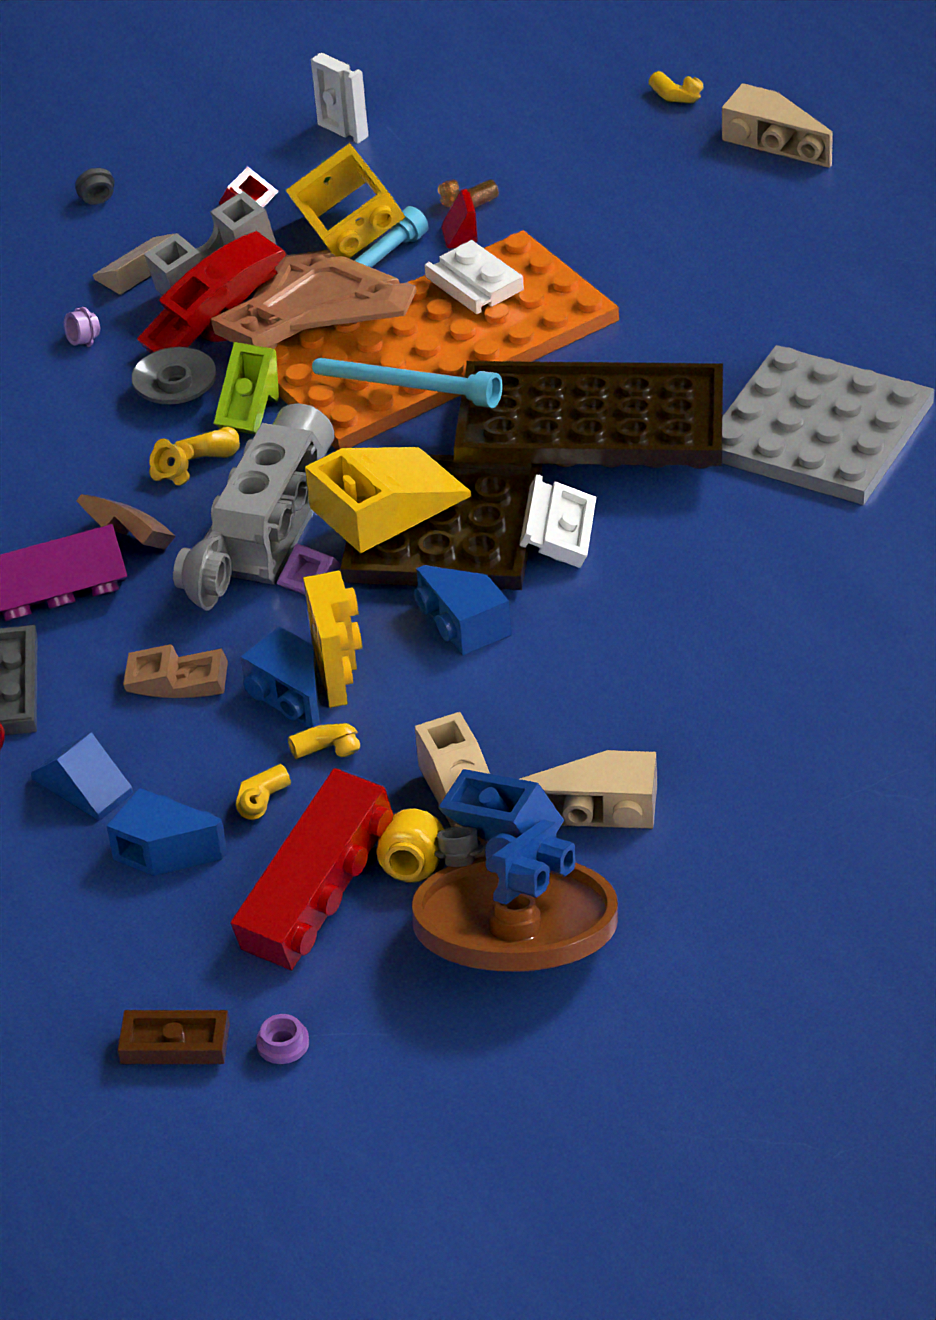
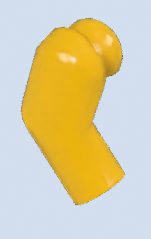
M661 71L654 72L649 78V86L667 102L692 104L701 98L699 93L703 89V82L696 77H685L682 85L674 83Z
M222 427L219 430L175 442V445L189 443L194 449L192 459L203 456L228 458L234 455L240 447L239 434L231 427Z
M348 723L318 725L288 737L289 748L295 759L334 745L335 752L339 757L350 756L360 749V742L356 738L358 731Z
M280 763L241 782L235 806L242 817L250 820L260 818L267 809L270 794L291 785V779L286 768Z

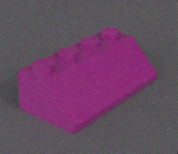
M113 524L0 554V614L4 615L5 621L32 614L30 606L47 602L49 609L76 602L74 594L87 590L92 591L93 597L118 591L119 586L117 582L124 581L128 576Z

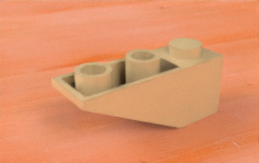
M742 83L723 105V141L828 168L832 165V131L780 93Z
M461 712L415 726L419 769L439 805L463 769L490 774L479 744ZM446 816L451 827H461L460 824ZM478 836V841L481 842L484 849L475 858L485 857V847L488 843Z
M606 750L520 778L521 780L539 783L564 819L562 825L653 829L657 794L656 752Z

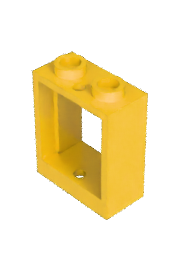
M351 143L286 189V192L331 253L335 254V257L344 256L350 259L405 218V215L388 190ZM326 177H330L328 182H324ZM364 183H367L376 196L327 230L318 217Z

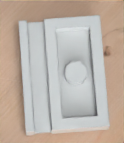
M321 52L311 59L318 125L345 138L350 135L355 143H360L369 137L362 71L357 69L353 72L348 64Z
M473 240L439 257L440 262L434 265L431 262L425 264L426 278L475 314L481 313V307L486 304L492 307L524 290L523 276Z
M536 474L529 489L520 546L526 548L528 543L539 547L538 553L581 568L588 554L596 497L556 481L553 486L542 482L543 476Z

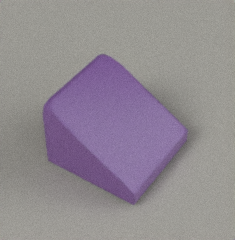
M296 543L277 584L305 595L303 577L338 571L341 564L332 556Z

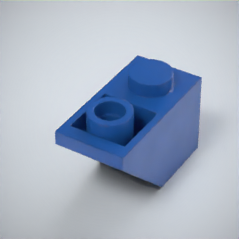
M428 565L416 568L418 588L414 590V596L420 611L424 615L430 614L436 622L442 638L445 641L451 640L462 655L512 635L509 600L488 575Z
M279 626L240 657L245 691L254 699L262 700L281 711L285 717L292 721H298L308 728L320 725L319 696L314 647L312 644Z
M139 788L107 825L113 860L153 876L222 860L227 854L222 819L215 817L210 812L194 809L176 802L168 796L158 795Z

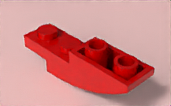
M258 231L244 235L224 245L190 269L159 299L164 310L141 333L137 340L150 353L172 347L188 348L211 323V318L217 316L223 309L228 311L242 304L287 255L286 252Z

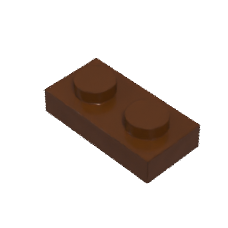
M124 1010L118 1045L120 1064H225L230 1027L228 1010Z

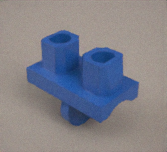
M542 819L517 838L510 834L501 833L488 841L485 847L486 868L490 872L498 874L499 878L498 887L493 892V901L508 904L521 893L537 898L547 889L549 873L565 877L574 870L575 845L572 842L556 838V822Z

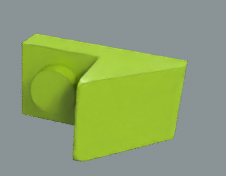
M234 342L213 424L218 428L231 427L238 432L256 435L261 426L267 401L278 403L279 399L276 350Z

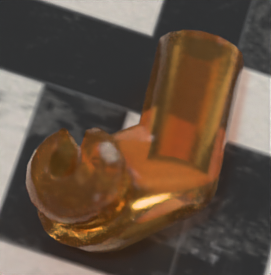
M454 179L439 184L437 189L441 195L439 201L445 207L451 208L460 193L458 182ZM491 179L467 189L468 192L470 191L474 208L499 196L498 187Z

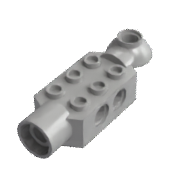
M290 404L280 410L273 424L262 423L253 440L249 439L247 441L244 455L237 468L233 467L231 469L227 485L221 496L215 497L211 508L212 526L205 534L203 540L195 544L191 549L182 548L179 551L174 564V584L177 588L184 589L189 599L201 609L208 611L214 607L219 597L223 596L226 592L230 577L275 585L295 544L298 542L314 512L309 505L305 466L325 457L334 440V428L330 420L321 411L306 404Z

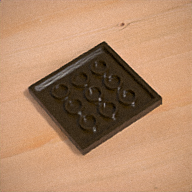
M427 454L471 491V497L363 553L358 552L346 541L340 567L344 583L418 586L416 568L428 565L486 574L499 590H522L530 544L528 543L526 548L520 546V539L530 485L536 474L542 476V464L515 466L511 463H488L483 466H473L468 463H454V455Z

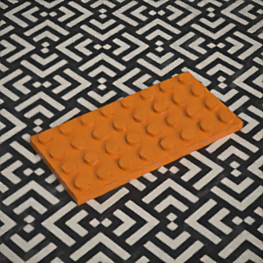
M522 230L484 249L523 276L524 290L492 307L486 304L481 307V313L475 314L428 280L426 275L408 281L407 283L416 286L417 291L405 316L307 328L278 342L274 350H276L279 397L288 405L295 403L306 404L321 411L330 420L334 428L335 436L331 445L336 450L351 448L461 395L317 375L312 370V363L315 359L325 358L464 377L467 361L532 362L619 321V307Z

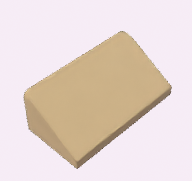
M174 234L151 238L94 273V280L120 295L151 276L144 253Z

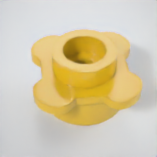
M159 439L154 444V449L149 459V474L151 478L155 481L169 479L175 485L186 484L190 477L187 471L189 460L194 456L193 447L189 443L175 445L171 444L168 439ZM170 458H174L175 460L173 466L169 465Z

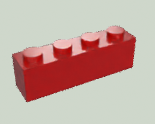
M333 768L230 922L241 950L291 971L301 956L311 951L316 941L317 932L328 915L331 916L337 911L344 890L353 876H358L363 871L367 863L368 853L393 820V812L384 786Z

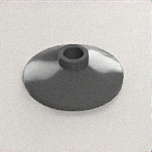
M187 347L166 348L147 355L137 363L132 372V385L136 393L148 401L159 404L183 403L198 398L212 387L216 379V366L213 360L202 351Z

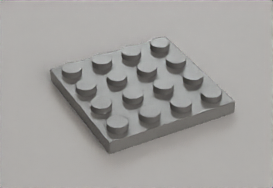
M776 345L722 417V464L864 505L934 403V389L911 381L879 374L872 370L857 368L832 359H825L796 351L792 348Z

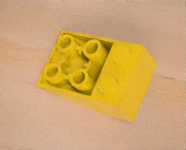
M419 447L341 448L305 466L310 508L360 553L471 497V491Z

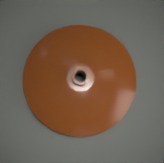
M486 857L475 858V862L470 865L461 867L449 866L436 872L419 886L412 900L413 929L419 941L426 948L454 963L484 970L532 971L575 962L603 947L615 933L618 923V900L614 888L603 876L578 863H575L574 870L565 877L549 873L547 889L537 898L521 893L508 904L493 901V892L498 887L499 882L498 874L492 873L486 868Z

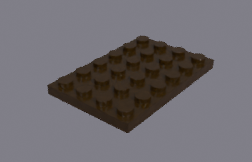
M466 362L464 378H468L471 374L476 375L479 371L498 373L502 379V395L498 405L494 408L476 406L471 400L466 398V395H461L454 442V463H468L473 466H483L488 463H511L515 466L556 464L561 467H571L577 464H600L609 468L620 465H645L650 468H660L666 465H688L697 469L709 466H722L723 363Z

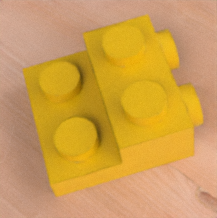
M338 570L303 577L311 643L314 647V655L329 708L348 704L346 685L353 684L352 670L357 669L355 650L363 649L358 622H351V616L359 615L356 594L353 587L345 589L341 572Z

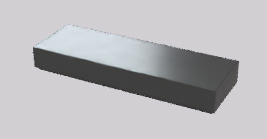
M35 625L0 628V723L4 728L5 735L37 732L38 636Z

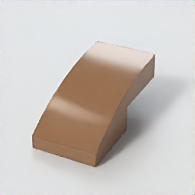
M81 494L76 500L101 527L113 524L115 532L125 535L130 531L143 545L165 550L176 537L159 521L132 506Z
M172 644L128 653L123 686L126 692L166 698H193L224 694L228 660L222 648L178 657Z

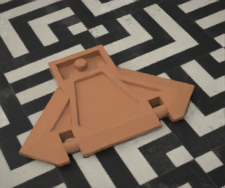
M329 250L286 255L275 267L278 274L261 284L251 300L210 320L214 333L233 343L238 342L275 349L278 342L307 328L405 316L417 290L415 285L410 283L400 284L398 278L344 256L335 257V254H332Z

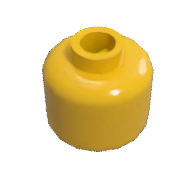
M416 808L403 809L393 814L392 822L387 826L381 838L379 837L376 854L380 866L385 873L394 879L406 883L420 882L430 877L437 869L441 858L435 856L434 852L439 849L437 834L444 830V827L436 817Z

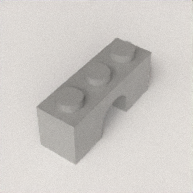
M242 191L210 211L214 228L208 241L201 247L195 249L176 233L144 253L156 290L164 295L181 277L207 256L224 245L254 231H258L276 244L266 209Z

